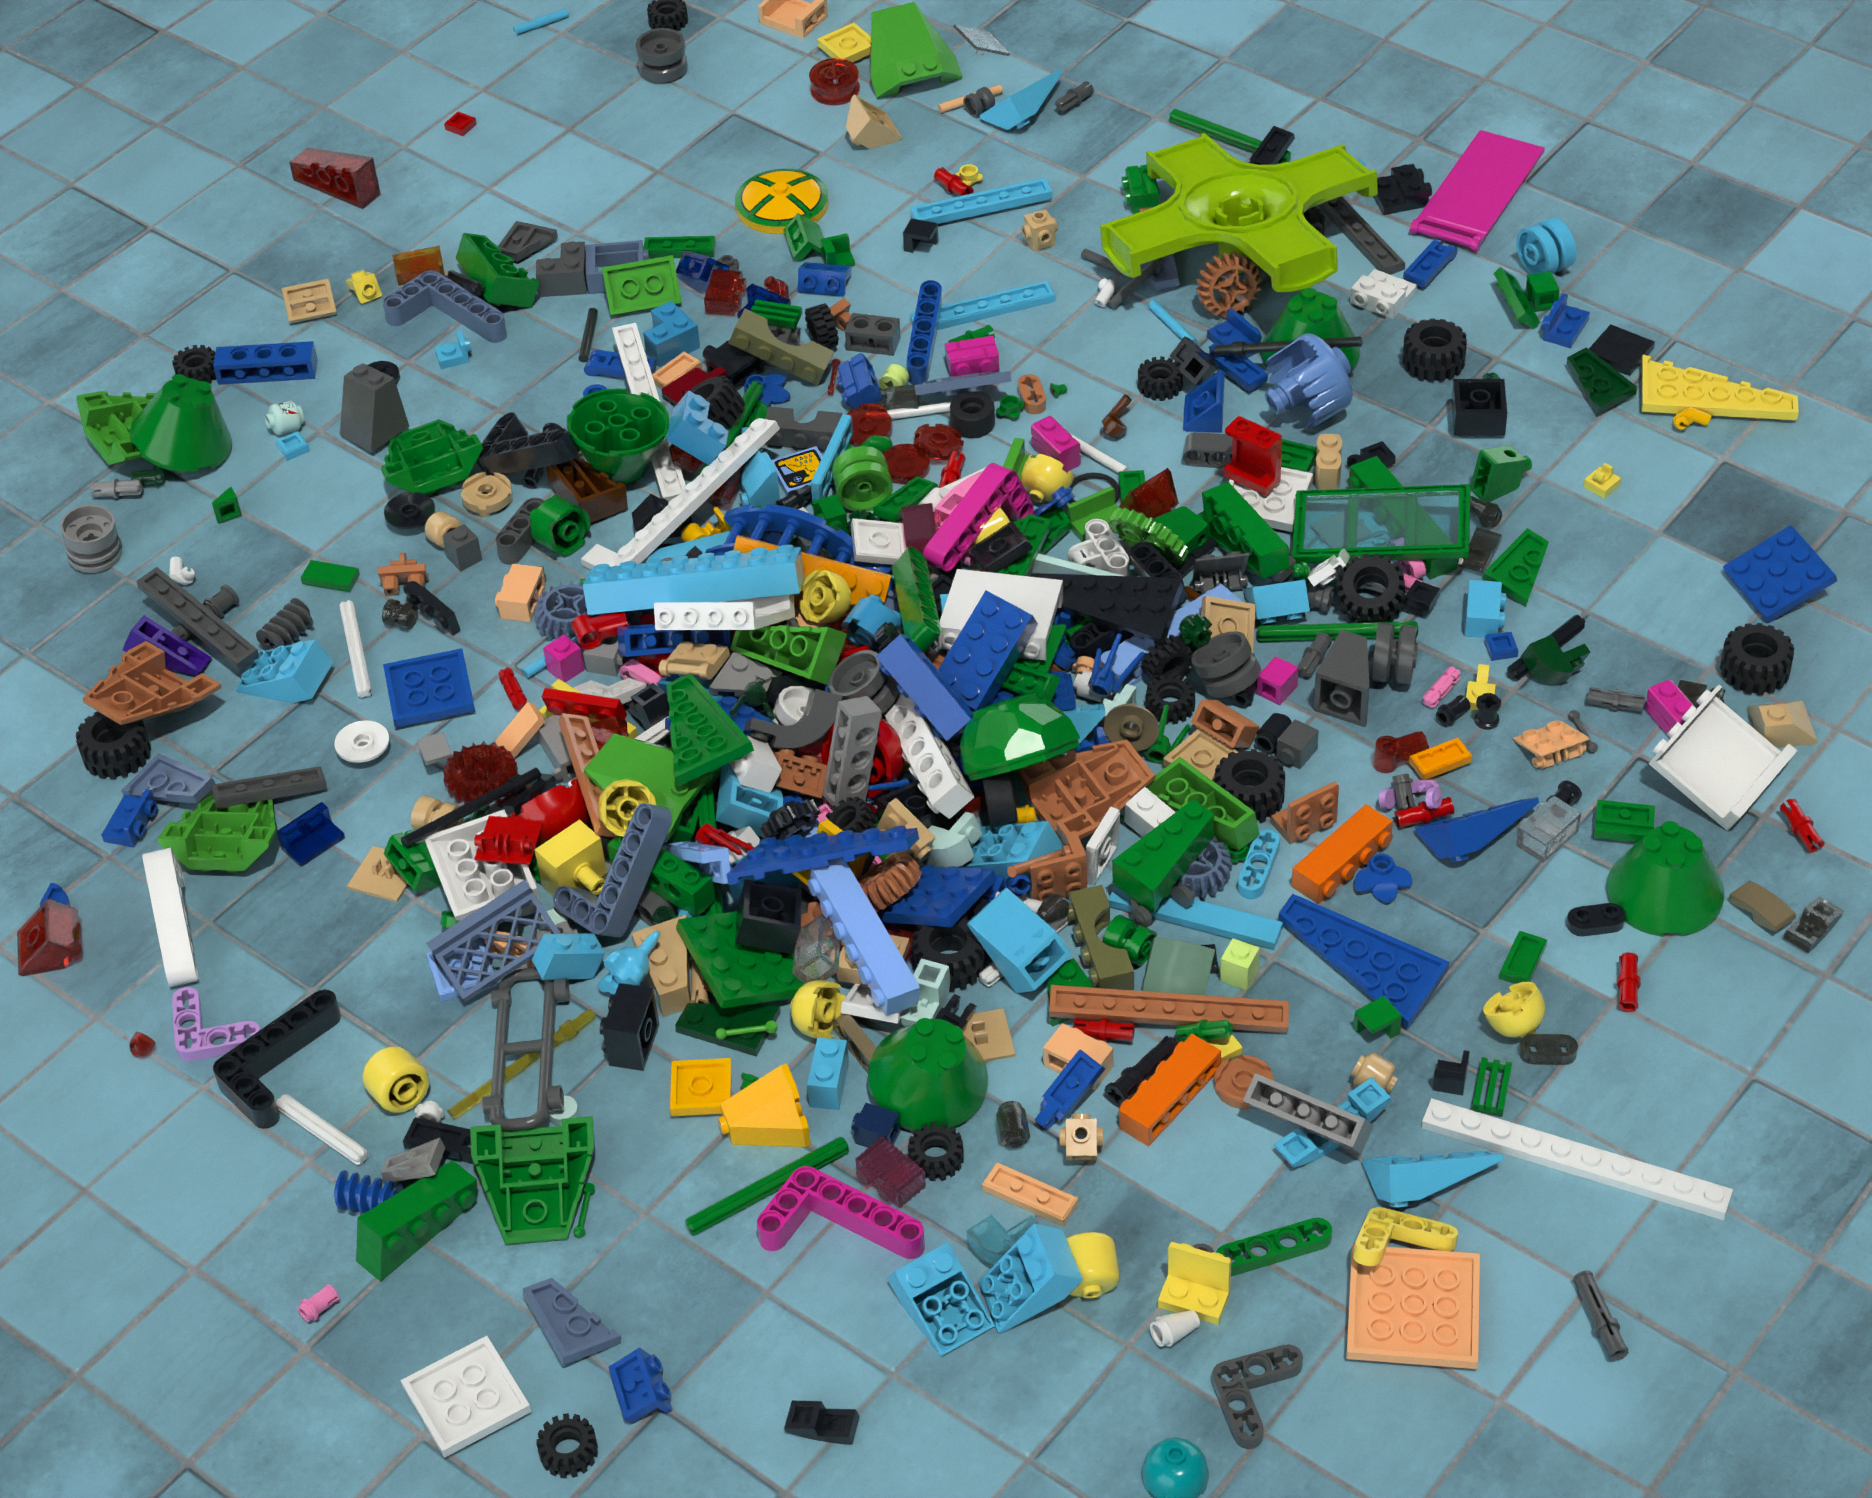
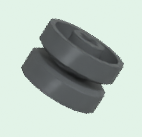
M657 28L643 33L637 39L638 66L643 78L655 83H666L674 81L686 73L688 63L685 54V40L681 33L669 28Z
M1378 622L1372 681L1387 682L1390 679L1391 666H1395L1396 683L1411 685L1413 668H1416L1417 626L1403 625L1399 631L1398 641H1394L1395 627L1393 624Z
M1239 631L1219 634L1211 638L1204 646L1198 647L1191 658L1192 664L1198 676L1202 677V683L1209 696L1224 698L1235 695L1252 685L1260 676L1261 666L1255 654L1251 652L1252 649L1245 634Z
M862 650L842 660L833 670L828 685L831 693L843 696L842 701L868 696L882 710L881 714L887 711L895 702L899 690L896 687L898 682L893 676L889 677L879 667L881 662L876 657L878 653L872 650Z

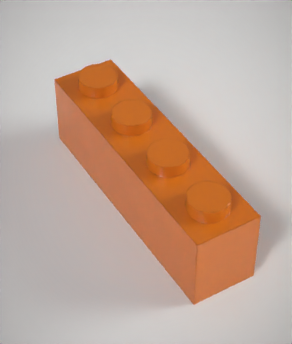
M1365 804L1292 868V887L1317 904L1326 897H1331L1338 886L1345 880L1349 881L1354 876L1356 870L1363 864H1368L1374 854L1390 844L1393 838V821Z
M1191 1034L1184 1042H1179L1173 1054L1166 1061L1163 1060L1159 1063L1155 1073L1148 1080L1141 1082L1137 1092L1131 1099H1126L1121 1104L1118 1110L1119 1129L1149 1147L1214 1077L1217 1067L1221 1064V1050L1194 1034Z

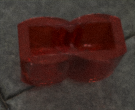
M713 269L704 298L706 314H736L737 309H740L742 305V293H745L747 288V280L743 278L742 271Z

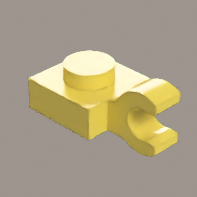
M1478 664L1477 681H1468L1466 698L1470 702V710H1478L1476 707L1478 696L1484 693L1495 694L1496 684L1488 683L1489 665Z

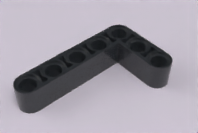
M510 412L496 422L483 440V449L476 463L483 472H486V476H494V472L507 475L568 462L579 454L580 449L565 428L528 435V431L516 414Z
M1138 542L1131 547L1130 556L1135 571L1140 577L1182 579L1175 568L1150 543ZM1185 585L1183 586L1176 608L1184 604L1187 600V592L1185 589ZM1089 622L1072 634L1070 643L1075 651L1076 659L1081 656L1095 659L1098 648L1102 650V654L1111 650L1117 634L1122 635L1119 644L1126 639H1130L1134 634L1126 630L1119 632Z
M323 989L313 993L215 1061L213 1071L220 1091L258 1128H271L280 1119V1113L273 1093L259 1078L339 1023L341 1013L334 992Z

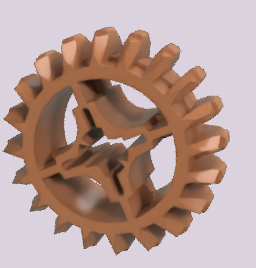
M1223 252L1221 259L1214 256V262L1212 264L1206 262L1208 268L1200 270V274L1203 277L1196 279L1200 285L1196 290L1200 295L1198 297L1199 301L1207 311H1211L1213 315L1218 316L1220 314L1226 318L1227 310L1230 308L1236 312L1244 313L1245 306L1252 307L1250 301L1258 299L1255 292L1261 291L1258 283L1262 280L1258 275L1260 273L1259 269L1251 259H1247L1244 254L1238 255L1236 252H1231L1228 255ZM1238 269L1243 270L1244 281L1239 279ZM1213 289L1219 291L1220 300L1214 298Z
M908 852L898 853L876 864L865 874L861 875L857 881L877 913L879 910H884L887 906L893 904L896 900L901 899L904 894L915 887L916 883L920 880L922 872L915 859Z

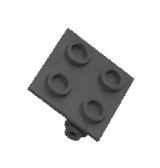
M1236 551L1230 552L1226 556L1217 557L1209 554L1196 559L1192 576L1195 591H1200L1203 594L1208 590H1212L1214 588L1213 579L1215 587H1217L1221 578L1223 586L1227 589L1228 578L1230 590L1243 589V586H1248V578L1245 575L1249 553L1241 554V552Z

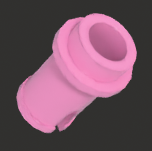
M327 1284L309 1299H302L300 1301L301 1305L297 1307L298 1312L306 1322L316 1321L320 1313L340 1300L339 1295L330 1284Z

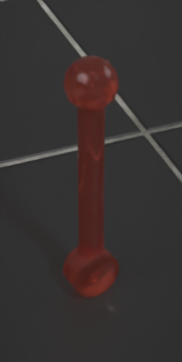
M834 359L831 362L833 369L830 385H828V395H834L838 365L841 364L839 359Z

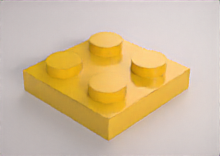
M731 1058L671 1061V1116L722 1114L720 1104L732 1097Z

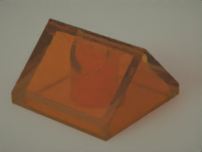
M439 246L392 255L399 286L408 283L418 275L429 270L437 271L445 276Z

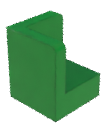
M847 233L820 239L824 264L855 266Z
M1382 996L1355 1011L1354 1029L1359 1033L1367 1028L1372 1034L1383 1030L1391 1039L1400 1034L1402 1015L1385 996Z

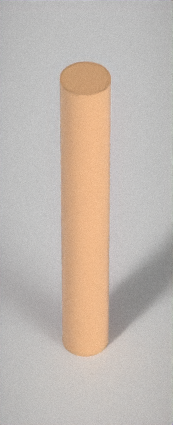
M1001 85L988 88L993 96L1003 93ZM965 96L938 104L939 112L943 113L964 106L963 99Z

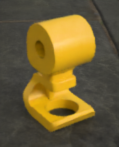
M715 507L713 511L718 520L716 528L712 527L709 522L705 524V527L691 523L682 530L681 539L683 542L730 531L732 527L723 519L725 515L722 511Z

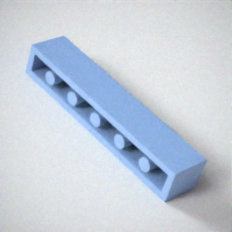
M1222 584L1212 590H1208L1202 596L1186 603L1182 608L1174 612L1167 638H1169V635L1179 637L1182 634L1178 628L1186 616L1196 615V613L1201 616L1203 597L1210 596L1240 602L1242 600ZM1133 636L1119 644L1110 670L1115 673L1116 680L1140 652L1149 653L1148 648L1155 646L1154 640L1146 637L1140 639ZM1189 644L1187 645L1190 648V650L1195 649L1192 648ZM1110 650L1101 655L1099 671L1101 668H1104ZM1144 658L1140 660L1138 665L1122 682L1117 693H1121L1126 684L1133 686L1148 677L1142 669L1143 665L1141 662L1145 660Z
M843 857L829 860L828 866L811 869L810 879L808 880L809 890L813 896L818 897L821 911L825 918L829 917L833 923V931L837 939H842L849 960L851 962L855 961L861 981L870 987L875 1005L877 1007L881 1006L886 1016L918 1005L920 986L847 862H844Z

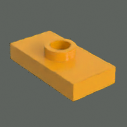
M1459 738L1409 756L1410 765L1422 780L1430 779L1472 762V754Z

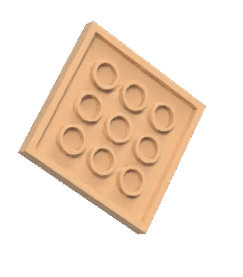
M1352 1244L1347 1359L1468 1369L1478 1368L1479 1253L1387 1247L1379 1265L1365 1266L1354 1260L1355 1244Z

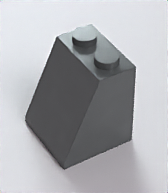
M364 363L354 367L352 371L344 375L340 435L342 438L370 452H374L410 427L393 377Z
M1341 630L1316 671L1314 711L1365 727L1367 724L1370 686L1367 638Z

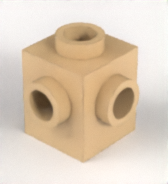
M1046 209L1024 215L1022 234L1033 251L1056 245L1055 232L1058 231L1057 222L1054 217L1051 218Z
M1074 1114L1072 1119H1066V1128H1060V1146H1066V1161H1097V1146H1103V1127H1097V1119H1091L1089 1114ZM1080 1134L1086 1136L1084 1139L1077 1138V1136Z

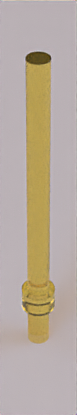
M588 1009L574 1020H567L560 1025L559 1030L554 1033L553 1048L563 1041H570L579 1034L578 1030L596 1018L593 1011ZM541 1051L526 1053L505 1068L504 1084L540 1059ZM492 1078L449 1108L447 1112L450 1117L455 1120L480 1102L483 1097L490 1095Z

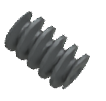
M298 598L291 599L290 603L283 607V610L277 612L276 616L269 620V623H266L262 629L257 631L256 638L258 642L268 650L279 646L292 645L293 640H298L300 634H304L307 628L313 626V620L308 607Z

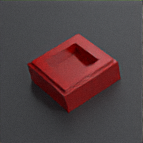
M461 112L455 113L444 123L445 130L460 136H464L477 125L476 118Z

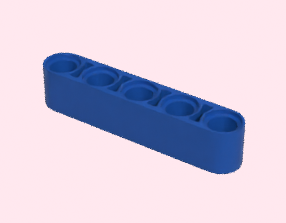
M934 280L923 282L919 289L906 359V369L909 374L908 382L914 385L927 382L930 373L942 306V286Z

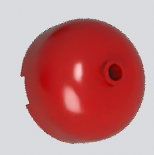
M881 719L879 723L878 741L875 746L869 786L896 782L904 766L900 737L895 729L884 719ZM834 724L829 728L825 739L821 742V756L824 765H828ZM886 789L868 790L866 797H876Z
M577 778L571 781L572 786L566 788L565 785L562 786L560 784L522 805V813L518 816L515 813L508 816L542 823V829L535 848H538L578 820H581L585 825L589 822L590 816Z

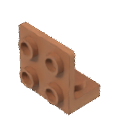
M782 748L778 749V751L772 750L782 768L774 787L816 799L822 798L827 765L818 763L819 758L803 755L802 758L794 756L795 752Z
M1334 781L1290 802L1288 808L1271 815V824L1289 844L1306 839L1321 829L1329 828L1337 822L1339 785Z
M1076 830L1065 833L1066 845L1062 846V857L1034 863L1029 866L1031 899L1050 903L1068 898L1071 891L1087 888L1086 853Z

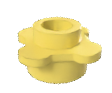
M971 164L963 165L959 172L956 173L968 186L974 185L976 181L983 179V175L978 174V168Z

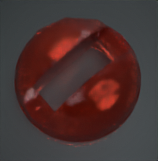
M135 1032L130 1041L129 1048L134 1056L145 1057L152 1052L156 1043L149 1036Z

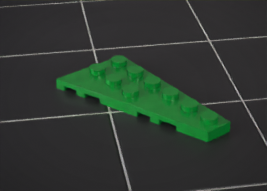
M692 673L667 684V696L670 706L669 717L671 720V743L674 752V778L677 786H681L708 772H714L721 766L733 760L742 759L746 754L754 751L749 738Z

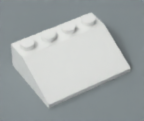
M505 810L424 838L456 920H463L523 880H526L540 901L538 889L528 865L476 861L474 859L478 846L474 845L475 835H480L484 831L489 816L507 817ZM534 903L522 910L521 917L537 911Z

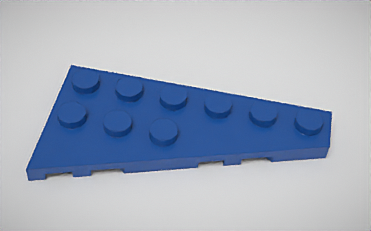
M896 826L886 831H880L879 828H871L862 833H853L852 830H846L837 835H827V833L823 832L802 838L801 835H792L782 840L768 837L760 840L759 844L754 849L748 851V855L726 875L729 885L739 883L740 879L744 876L753 875L754 879L757 880L765 878L766 875L775 873L779 869H781V873L788 874L828 866L829 860L843 857L844 862H849L865 855L867 852H871L872 856L905 851L909 850L920 838L917 828L906 829L905 826Z
M1295 894L1291 895L1279 912V921L1283 922L1288 929L1372 1000L1375 1001L1385 996L1402 1015L1401 1024L1409 1029L1449 969V961Z

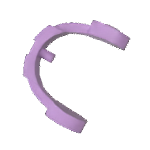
M1429 779L1414 780L1411 783L1412 793L1426 792L1425 799L1428 808H1438L1441 805L1442 792L1437 781ZM1383 789L1379 794L1380 808L1391 809L1397 802L1395 789Z

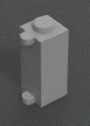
M553 715L544 719V724L531 740H538L555 768L552 772L555 779H562L563 783H567L577 776L558 722L561 715Z

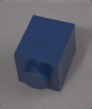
M865 1103L862 1111L855 1114L851 1125L855 1135V1144L889 1154L901 1132L899 1113Z

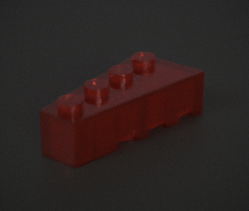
M306 148L289 162L293 181L358 208L364 209L381 195L373 157Z

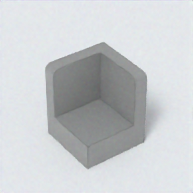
M443 732L417 739L420 756L424 765L446 760L450 773L456 771L453 756Z

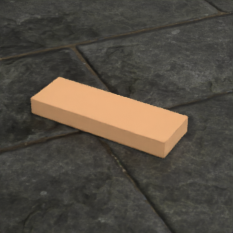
M998 1162L982 1183V1191L1063 1227L1078 1206V1197Z

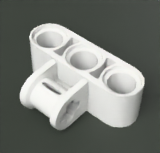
M1102 519L1088 521L1085 525V541L1069 549L1067 554L1069 561L1123 576H1130L1129 556L1108 523Z

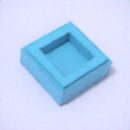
M298 431L275 440L277 448L287 461L310 451L307 442Z

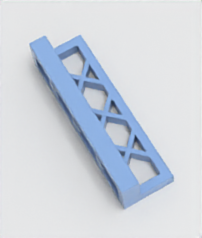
M690 841L662 845L661 848L711 876L713 882L728 883L726 875L730 871L728 848Z

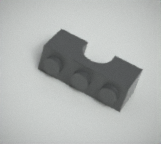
M768 407L765 419L776 421L780 429L764 445L801 449L817 446L819 450L826 451L842 413L818 411L814 420L808 423H798L794 421L793 409Z

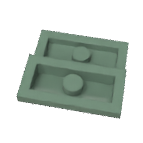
M1154 937L1141 991L1205 995L1215 950L1189 942Z

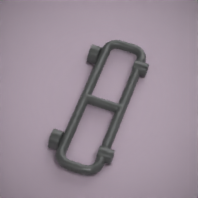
M536 967L514 970L501 979L499 989L491 990L492 1006L497 1007L491 1096L483 1097L482 1106L484 1114L489 1115L491 1124H501L504 1131L535 1128L548 1117L549 1108L550 1110L564 1109L562 1086H551L555 1003L568 1002L570 1000L567 978L545 980L542 1038L539 1040L507 1043L509 1005L512 1004L511 985L522 980L542 979ZM541 1051L537 1112L529 1117L502 1118L501 1115L504 1112L503 1087L506 1055Z

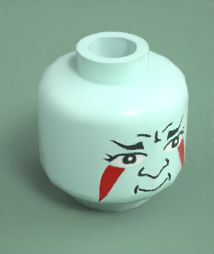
M285 401L272 404L269 407L268 414L265 415V422L267 428L272 429L276 435H285L299 431L301 425L304 424V415L299 405H296L293 401Z

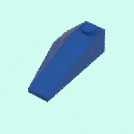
M1538 797L1520 799L1489 807L1488 810L1462 814L1463 816L1446 818L1415 827V830L1439 859L1451 858L1452 862L1469 859L1468 853L1478 851L1535 807L1539 803Z

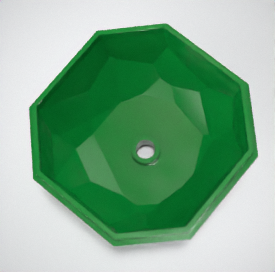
M1038 692L1021 695L972 712L973 718L966 724L960 742L961 767L963 773L967 775L970 781L1010 772L1079 747L1078 739H1080V736L1071 719L1050 701L1039 699Z

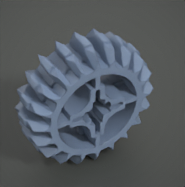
M572 581L569 585H563L560 582L559 587L551 586L549 592L543 591L542 597L537 598V603L534 606L535 622L542 635H546L549 640L557 639L563 634L569 639L576 636L572 629V622L577 616L587 614L582 582L574 585ZM594 614L591 616L595 618L601 616V614Z
M1214 836L1196 861L1193 860L1187 867L1186 874L1179 878L1173 886L1185 885L1193 893L1194 899L1200 896L1205 900L1207 894L1215 897L1217 890H1223L1225 883L1229 882L1230 871H1232L1231 856L1229 850H1226L1224 842L1218 843L1216 836Z

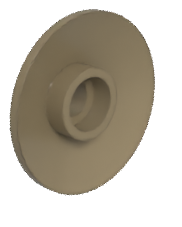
M1122 704L1108 712L1104 721V730L1111 742L1128 740L1136 751H1142L1151 747L1156 742L1159 735V724L1156 717L1146 708L1136 704Z

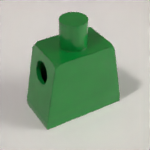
M1509 445L1481 449L1470 485L1472 492L1486 504L1517 490L1520 486L1523 472L1529 471L1532 468L1531 459L1528 456H1522L1515 448Z
M1182 506L1154 518V522L1162 523L1163 526L1171 529L1174 534L1178 535V539L1185 542L1183 545L1188 547V554L1194 548L1201 547L1209 539V525L1205 521L1204 511L1195 514L1189 508Z

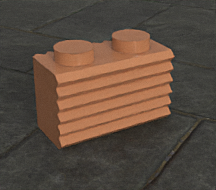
M1202 699L1191 720L1192 725H1196V728H1200L1205 733L1213 735V738L1226 743V746H1230L1231 749L1250 748L1259 729L1258 724L1214 699Z

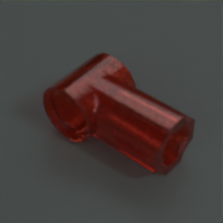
M1420 731L1399 738L1392 736L1378 738L1375 744L1373 767L1382 773L1395 771L1398 763L1409 760V756L1429 749L1427 737Z

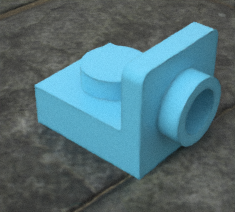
M461 330L456 331L457 342L434 347L441 369L469 363L468 352H472L469 338H464Z

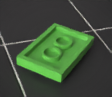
M673 255L602 267L610 316L654 309L670 301H673L676 305L682 304Z

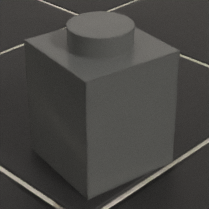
M465 524L442 535L446 556L460 572L482 560L478 537Z
M1295 719L1277 739L1276 758L1285 764L1301 769L1318 749L1319 730Z

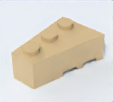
M686 915L631 933L633 946L638 948L654 931L660 932L657 943L648 955L650 970L646 980L649 987L654 989L655 1000L663 1017L683 1011L691 1000L689 950L676 929L678 919L687 918Z

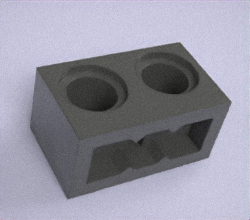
M852 313L845 330L846 350L894 356L901 338L900 320L893 317Z

